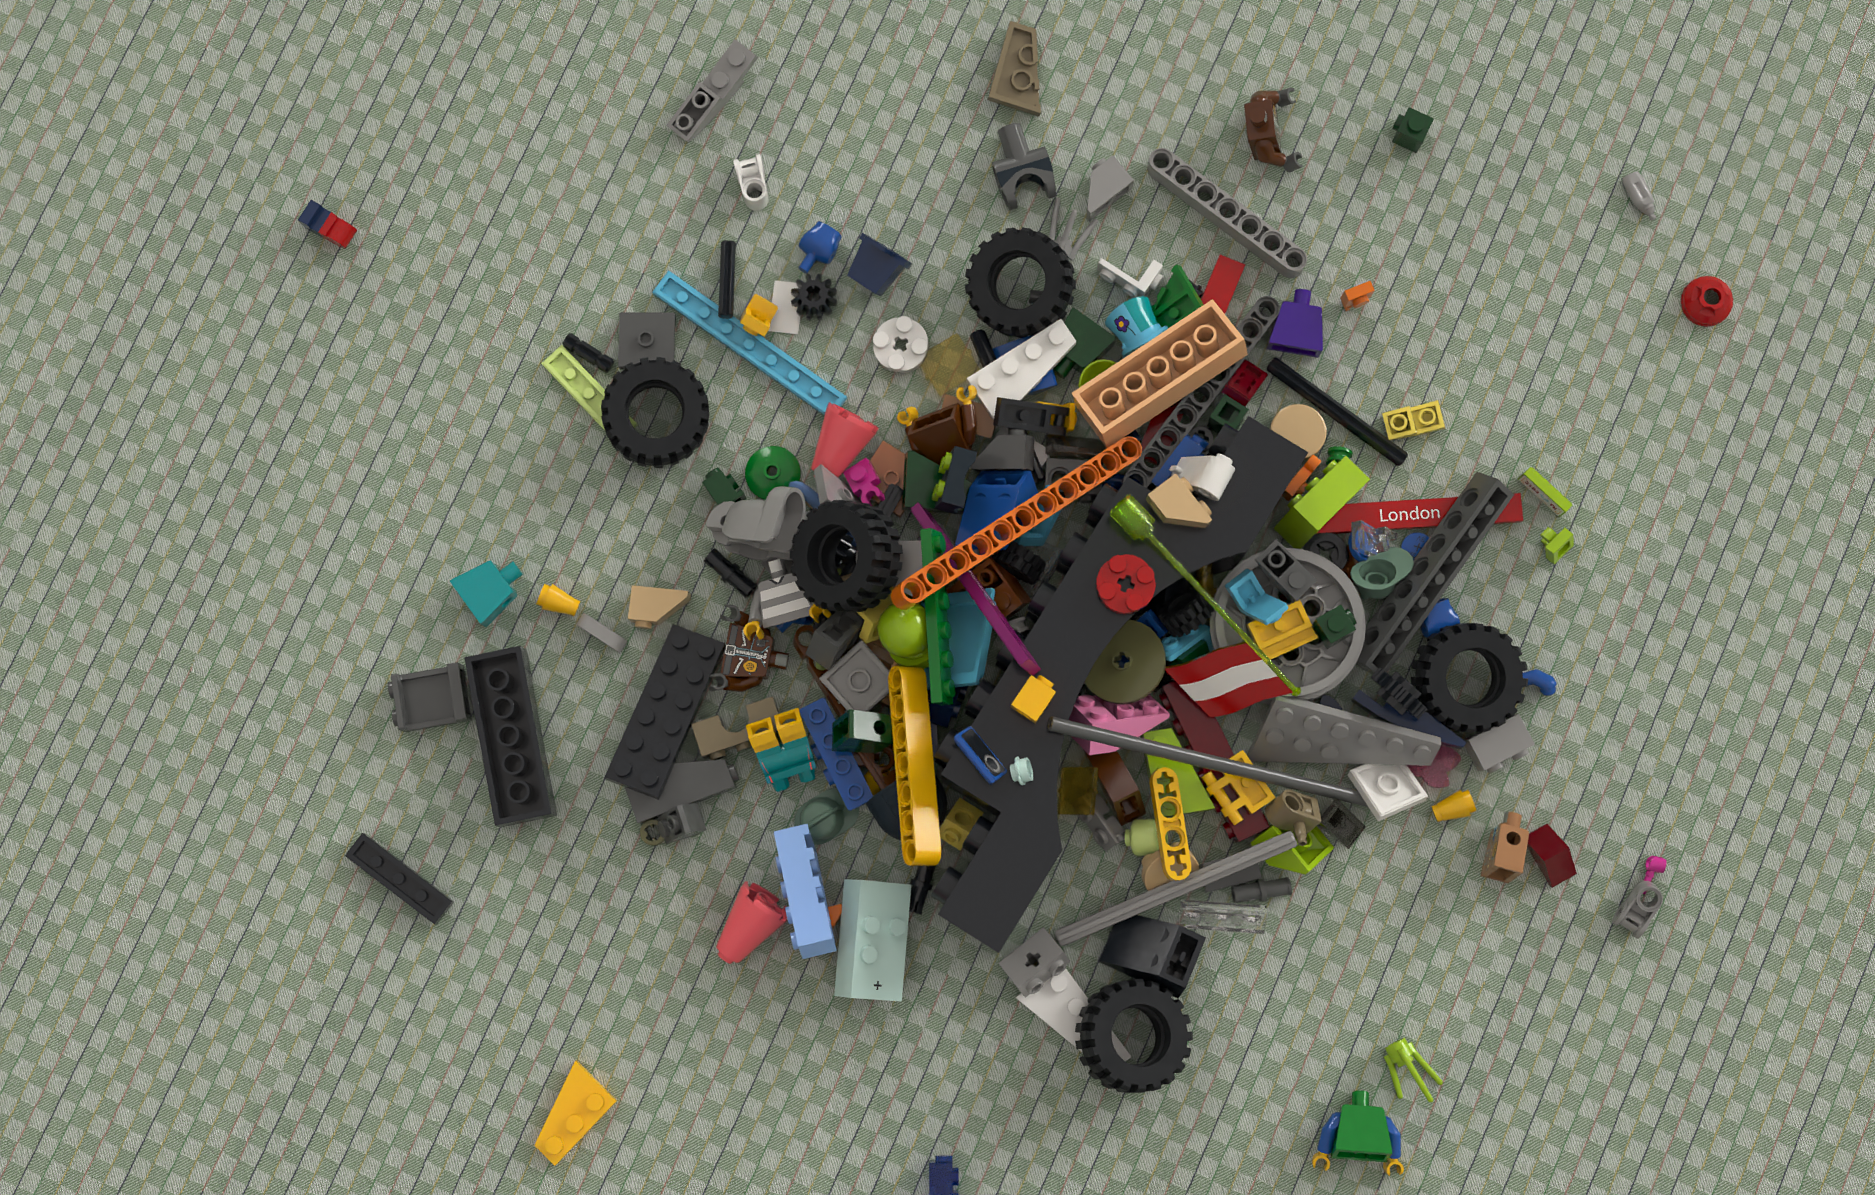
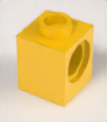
M1031 675L1011 704V708L1036 724L1056 693L1052 689L1054 684L1041 675L1037 678Z

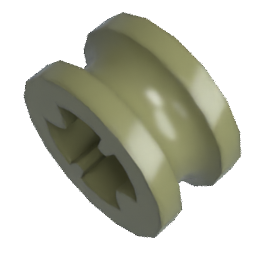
M657 820L646 821L640 829L641 839L651 846L662 844L665 840L661 835L658 839L653 837V841L648 839L649 833L646 830L649 826L654 828V825H658Z

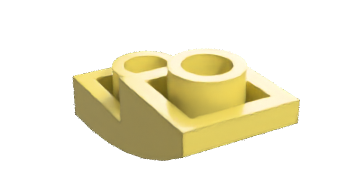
M1438 400L1411 408L1407 406L1382 413L1389 440H1397L1446 429Z

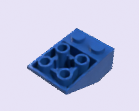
M981 471L969 488L955 547L1036 495L1038 491L1031 471ZM1016 516L1017 523L1022 526L1021 519ZM994 530L995 537L1001 541L1000 534ZM1009 544L1000 550H1006ZM972 545V550L978 549L975 545Z

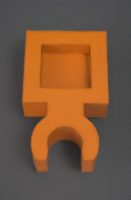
M1371 281L1343 292L1340 299L1345 311L1350 310L1352 307H1361L1369 302V298H1371L1375 291Z
M1312 455L1291 480L1282 497L1290 501L1294 495H1302L1305 491L1304 488L1308 485L1305 481L1321 463V460Z

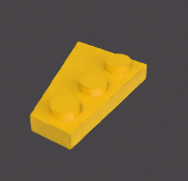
M577 1060L574 1062L534 1145L554 1166L567 1155L617 1102Z

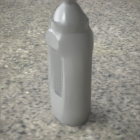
M1636 171L1623 177V186L1634 206L1649 216L1651 221L1655 220L1656 215L1653 214L1655 207L1653 204L1654 198L1642 175Z

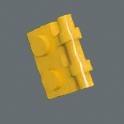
M1244 750L1230 758L1231 760L1252 764ZM1211 771L1202 777L1208 786L1206 790L1210 796L1214 795L1223 808L1220 811L1224 817H1229L1233 825L1243 820V817L1237 810L1243 805L1251 815L1276 798L1265 782L1223 773L1224 777L1217 781ZM1227 784L1231 785L1239 797L1233 802L1223 789Z

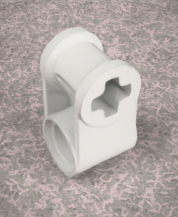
M756 154L755 158L743 161L734 159L738 183L741 186L746 206L754 211L764 209L769 202V195L765 183L766 177L761 155ZM753 191L762 192L757 198L749 197V194Z

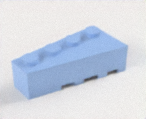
M808 824L774 831L779 855L775 857L779 874L782 873L784 881L780 882L784 899L788 898L789 906L785 907L788 923L793 924L795 932L790 933L793 949H799L802 959L837 951L817 851Z

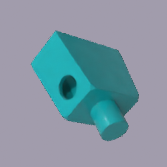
M490 560L450 580V583L479 623L487 627L518 596L510 584L521 577L523 573L514 561L500 570Z

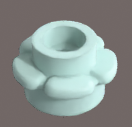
M1018 756L1015 757V763L1010 764V773L1013 781H1018L1020 785L1033 781V770L1030 760L1027 757L1022 759Z

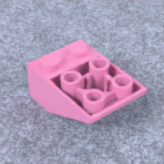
M1150 694L1137 702L1129 704L1110 703L1096 695H1080L1076 699L1069 720L1139 737L1168 719L1170 713ZM1071 736L1088 755L1115 752L1120 749L1119 747Z

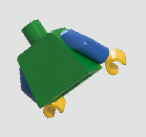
M1353 1091L1352 1105H1342L1339 1112L1333 1113L1323 1126L1317 1146L1319 1152L1315 1153L1312 1157L1313 1167L1315 1168L1318 1159L1323 1158L1326 1160L1324 1170L1327 1171L1330 1167L1328 1154L1331 1153V1158L1384 1162L1383 1170L1389 1176L1390 1167L1393 1164H1397V1173L1401 1175L1404 1172V1167L1398 1161V1158L1401 1157L1400 1132L1391 1118L1385 1116V1111L1382 1107L1369 1106V1092Z

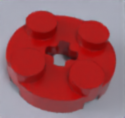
M1129 554L1113 556L1101 567L1096 579V589L1102 603L1106 608L1118 614H1131L1147 606L1154 595L1156 587L1153 569L1143 559ZM1125 577L1131 578V583L1134 584V588H1128L1126 592L1121 591V585L1117 582L1119 579L1124 580Z

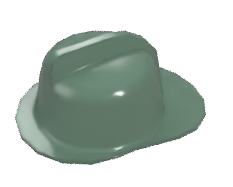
M1382 548L1368 556L1366 561H1361L1354 565L1350 575L1353 582L1358 586L1363 600L1368 598L1382 599L1390 595L1396 583L1412 571L1414 565L1413 557L1402 548Z
M831 788L808 800L798 809L795 815L794 826L808 824L814 845H821L849 830L857 821L859 807L849 811L838 789Z

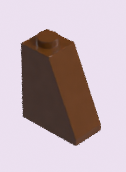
M1083 749L1086 760L1120 825L1123 826L1145 815L1146 811L1139 788L1119 753L1115 751L1088 755Z

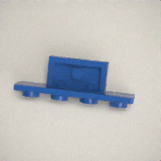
M821 698L801 708L800 714L815 742L810 746L817 760L823 758L827 769L823 770V773L829 785H836L849 811L866 804L873 797V794L852 752L832 751V723L835 721V718L826 699Z

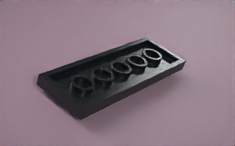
M672 625L606 772L605 779L607 781L659 800L712 680V677L709 678L708 676L715 673L725 650V643L680 626Z

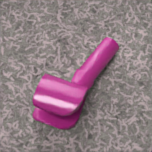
M1657 856L1648 857L1645 864L1646 873L1643 881L1651 882L1654 872L1664 873L1666 859Z

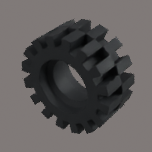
M1012 541L1006 550H999L992 555V558L1015 576L1016 579L1030 585L1036 583L1046 566L1045 561L1040 559V556L1026 549L1025 546L1018 545L1015 541Z
M1193 586L1192 588L1187 587L1184 592L1180 590L1177 596H1171L1170 601H1166L1163 604L1164 607L1160 608L1158 617L1173 637H1182L1184 633L1188 635L1191 633V630L1194 629L1196 631L1199 629L1198 626L1200 624L1204 625L1206 623L1205 619L1212 616L1211 613L1214 612V608L1202 588Z

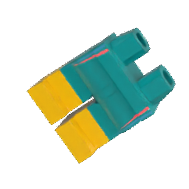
M799 708L774 715L777 731L782 741L781 744L771 717L746 725L749 741L756 753L767 784L771 783L777 792L785 790L790 786L788 777L798 774L800 781L804 783L815 779L814 769L817 767ZM787 719H795V721L783 724ZM760 728H767V729H768V730H765V731L756 733V731H757L758 729H760Z

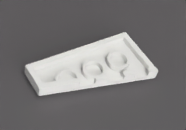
M1059 319L969 376L967 382L969 385L975 386L977 397L994 421L997 397L1022 401L1041 382V379L1076 345V340L1062 319Z
M1065 968L1062 973L1052 976L1044 982L1043 987L1037 993L1029 994L1026 998L1020 993L1015 998L1076 1047L1075 1041L1080 1040V1033L1075 1032L1076 1023H1081L1082 1017L1079 1016L1082 1007L1088 1006L1089 1003L1087 1001L1088 997ZM1112 1031L1113 1046L1117 1054L1126 1062L1131 1058V1055Z

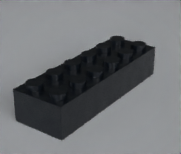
M516 646L464 657L495 826L506 827L557 816L527 650L522 646Z

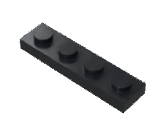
M362 833L345 855L434 925L439 923L455 902L366 833Z

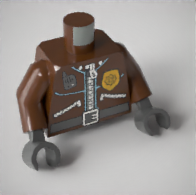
M1290 87L1280 91H1257L1252 94L1250 103L1244 104L1247 138L1254 160L1279 167L1283 166L1289 173L1302 168L1303 165L1297 162L1298 159L1302 158L1301 153L1295 152L1287 157L1282 153L1276 106L1278 104L1280 107L1296 103V100L1292 101L1289 97V93L1294 92L1295 89Z
M725 604V607L730 608L731 615L730 617L720 615V618L723 621L734 623L729 625L721 672L708 676L717 680V686H711L708 689L710 691L723 689L726 691L744 692L759 686L763 680L768 679L770 667L786 670L789 653L774 651L775 639L771 637L770 630L763 628V625L760 628L764 633V638L759 640L756 632H753L750 637L751 640L748 641L743 629L748 623L749 614L740 611L735 605Z

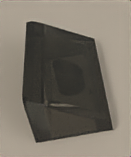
M1053 434L1046 436L1045 454L1049 456L1091 459L1106 449L1099 439Z

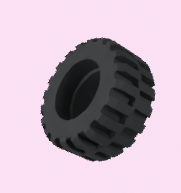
M1013 227L1007 228L1005 233L996 232L992 234V240L989 242L983 241L978 246L981 250L977 255L972 254L969 260L972 262L971 269H966L965 277L968 278V284L965 285V291L970 296L968 302L971 308L976 311V316L982 322L1004 335L1023 338L1028 335H1036L1055 323L1059 318L1063 319L1066 316L1067 312L1065 310L1068 304L1072 305L1074 300L1072 290L1076 289V280L1073 279L1075 271L1073 265L1068 260V255L1055 241L1039 231H1033L1031 228L1022 227L1021 230H1017ZM1016 258H1031L1040 264L1045 273L1043 292L1037 301L1026 308H1010L997 295L996 284L999 273L1007 263Z
M647 357L640 359L639 363L633 364L631 362L625 365V369L621 373L618 371L612 377L613 381L610 385L607 384L604 391L605 396L601 403V418L606 435L612 446L625 459L630 462H637L639 466L643 467L650 465L654 466V468H663V465L671 464L673 466L678 464L679 460L690 457L696 447L699 448L708 429L709 403L702 383L695 378L694 373L690 369H684L681 367V363L674 360L668 362L662 357H657L656 360H649ZM649 388H663L672 392L678 398L682 407V419L679 426L673 433L663 438L653 439L641 435L634 429L629 419V408L632 400L637 394Z
M845 500L826 501L821 503L818 509L813 508L807 513L808 519H802L797 527L799 532L793 536L792 543H794L793 551H790V559L793 560V566H791L792 575L798 579L795 581L798 589L805 591L804 597L809 602H814L817 607L829 609L830 611L862 612L868 608L878 606L881 602L880 599L885 600L891 594L890 587L896 586L899 579L896 575L898 570L901 571L903 563L900 562V554H903L902 545L898 544L900 535L897 529L892 528L894 523L890 517L884 515L883 511L878 507L870 506L867 503ZM847 532H850L855 539L858 556L854 571L846 581H843L836 568L835 555L840 540Z
M1461 623L1441 628L1439 633L1431 634L1427 638L1428 643L1419 647L1417 651L1420 655L1419 659L1413 660L1411 667L1416 669L1415 677H1411V684L1416 686V689L1422 694L1417 700L1427 708L1426 712L1448 729L1469 733L1490 731L1491 727H1500L1506 723L1505 718L1513 717L1518 711L1515 705L1523 703L1526 695L1521 694L1522 687H1528V678H1523L1522 671L1528 670L1526 662L1519 659V656L1523 654L1520 648L1512 646L1513 639L1507 634L1499 633V629L1479 623ZM1463 651L1480 653L1488 662L1491 670V685L1487 694L1478 703L1471 705L1457 702L1450 694L1446 682V674L1450 662L1457 654Z
M1143 979L1115 982L1100 988L1099 993L1092 994L1087 1000L1089 1005L1082 1007L1079 1013L1082 1021L1081 1023H1076L1075 1032L1080 1033V1040L1075 1041L1076 1049H1082L1084 1056H1081L1079 1059L1083 1066H1089L1091 1069L1088 1074L1093 1079H1100L1102 1086L1108 1089H1116L1117 1092L1122 1093L1155 1091L1161 1089V1085L1170 1084L1175 1080L1174 1074L1181 1073L1186 1066L1182 1062L1183 1058L1190 1057L1192 1049L1187 1047V1041L1193 1040V1031L1187 1032L1186 1026L1191 1021L1188 1014H1182L1181 1009L1184 1008V1005L1180 999L1173 1000L1171 998L1173 992L1168 988H1159V983L1154 981L1145 982ZM1129 1008L1139 1009L1146 1014L1153 1024L1155 1031L1154 1049L1148 1059L1140 1064L1125 1062L1117 1054L1112 1042L1113 1023L1121 1011Z

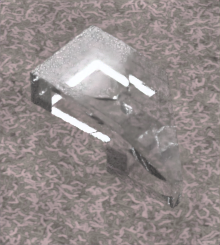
M1362 520L1351 522L1352 549L1364 555L1374 556L1377 553L1388 551L1390 541L1398 538V534L1386 526L1375 529Z

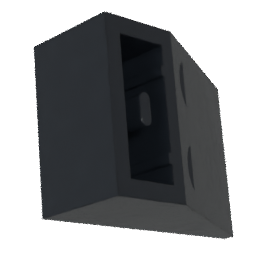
M1135 915L1114 924L1099 962L1132 978L1143 979L1145 982L1154 981L1159 983V988H1168L1173 992V997L1179 998L1186 989L1206 937L1180 925Z

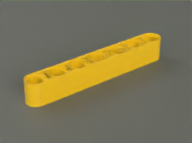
M893 666L888 675L903 860L908 866H936L941 859V840L926 673L921 667Z

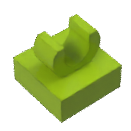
M1547 527L1540 534L1543 538L1541 542L1545 545L1546 559L1554 565L1574 546L1573 533L1566 528L1557 534L1553 529Z

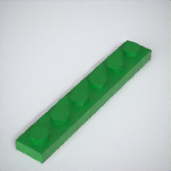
M932 528L920 529L923 567L942 556L946 550V542L942 532ZM927 573L928 581L935 584L934 577ZM945 586L925 598L931 703L942 706L952 705L953 697L955 696V684L951 679V668L953 667L954 659L949 649V639L951 638L952 630L947 619L950 600Z

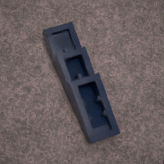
M1361 690L1351 700V702L1383 722L1441 737V745L1461 749L1467 743L1427 712L1419 719L1407 711L1402 716L1387 702L1382 707Z

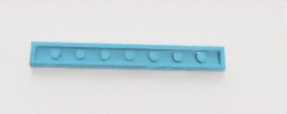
M669 270L653 290L654 296L822 415H825L829 402L841 407L847 400L846 395L759 334L754 336L743 329L744 325L734 316L731 319L719 318V306Z

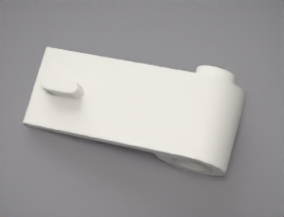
M1218 453L1216 456L1181 457L1178 464L1171 466L1169 471L1173 472L1171 476L1176 473L1180 479L1182 477L1186 478L1196 492L1214 501H1219L1235 472V468L1232 466L1233 461L1230 458Z

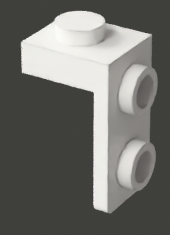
M1102 258L1097 265V270L1100 272L1099 275L1104 280L1110 283L1115 281L1123 287L1122 290L1127 295L1133 298L1146 296L1150 288L1155 290L1164 277L1161 275L1163 265L1156 260L1152 261L1139 282Z

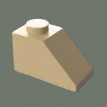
M632 585L628 620L635 623L634 627L651 629L652 625L662 624L691 601V594L684 590Z

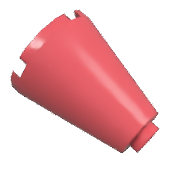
M829 402L825 411L811 469L814 471V469L822 464L839 478L875 436L879 428L869 421L864 422L860 416Z
M745 881L740 887L716 945L719 950L718 956L729 964L733 962L740 963L788 921L785 911L787 906L785 905L781 909L777 905L779 899L774 894L755 883H752L749 887L748 881Z

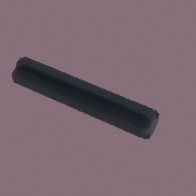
M723 240L721 242L718 316L722 319H731L734 310L736 243L732 240Z

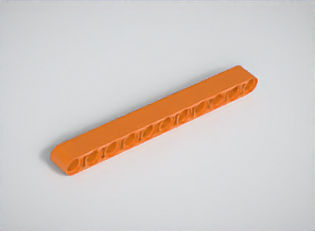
M1131 436L1122 438L915 572L894 587L891 592L893 604L901 610L912 608L1106 481L1141 456L1142 446L1140 442ZM1122 449L1126 451L1127 456L1123 454ZM1101 462L1106 465L1107 470L1102 467ZM1080 475L1085 478L1086 484L1081 481ZM1059 489L1064 492L1065 498L1060 495ZM1037 502L1043 506L1044 512L1038 508ZM1016 516L1021 519L1023 526L1017 523ZM994 530L1000 534L1001 541L995 537ZM972 545L978 548L979 555L973 552ZM949 559L956 562L957 570L950 565ZM927 573L934 577L935 584L928 581ZM904 588L911 591L913 599L905 595Z

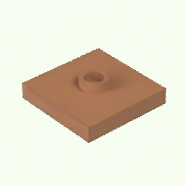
M882 441L870 460L881 480V483L876 487L883 494L889 484H895L903 489L905 458L903 452L885 441ZM876 495L871 498L872 501L879 504L880 499ZM902 497L893 512L899 518H901L905 511L902 510Z

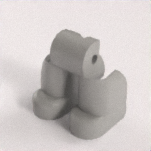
M779 486L769 492L766 500H741L736 503L728 501L717 505L707 518L706 527L712 531L713 538L719 544H722L727 551L749 559L762 561L761 564L769 573L770 570L767 562L784 559L789 574L792 573L791 566H793V560L790 559V551H793L794 548L792 539L794 534H798L799 529L797 527L802 519H808L806 515L809 511H806L805 498L800 489Z

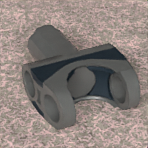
M1020 123L1008 124L999 129L998 135L1006 158L992 162V169L998 189L1008 209L1018 208L1015 192L1018 186L1024 182L1031 181L1037 183L1046 192L1049 199L1056 197L1053 168L1045 146L1029 151Z

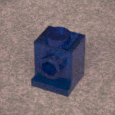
M935 1155V1160H929V1195H959V1190H953V1186H959V1168H953V1156Z

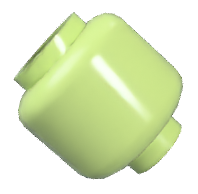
M1135 819L1130 829L1125 830V844L1127 847L1131 846L1134 855L1146 856L1159 850L1155 819ZM1167 832L1166 835H1165V841H1166L1167 844H1168V832Z

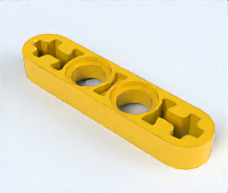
M1163 767L1151 774L1149 782L1162 870L1169 880L1180 881L1189 876L1191 860L1178 777L1172 769ZM1163 773L1165 778H1170V783L1166 785V793L1173 792V796L1159 799L1158 794L1164 793V787L1162 784L1157 783V779ZM1164 802H1170L1174 805L1175 814L1172 818L1162 815L1161 805ZM1170 830L1177 832L1180 837V842L1176 847L1169 846L1165 841V835ZM1182 850V854L1176 855L1177 863L1183 864L1184 867L1183 870L1179 871V876H1177L1176 871H1171L1170 866L1175 864L1174 855L1168 857L1167 852Z

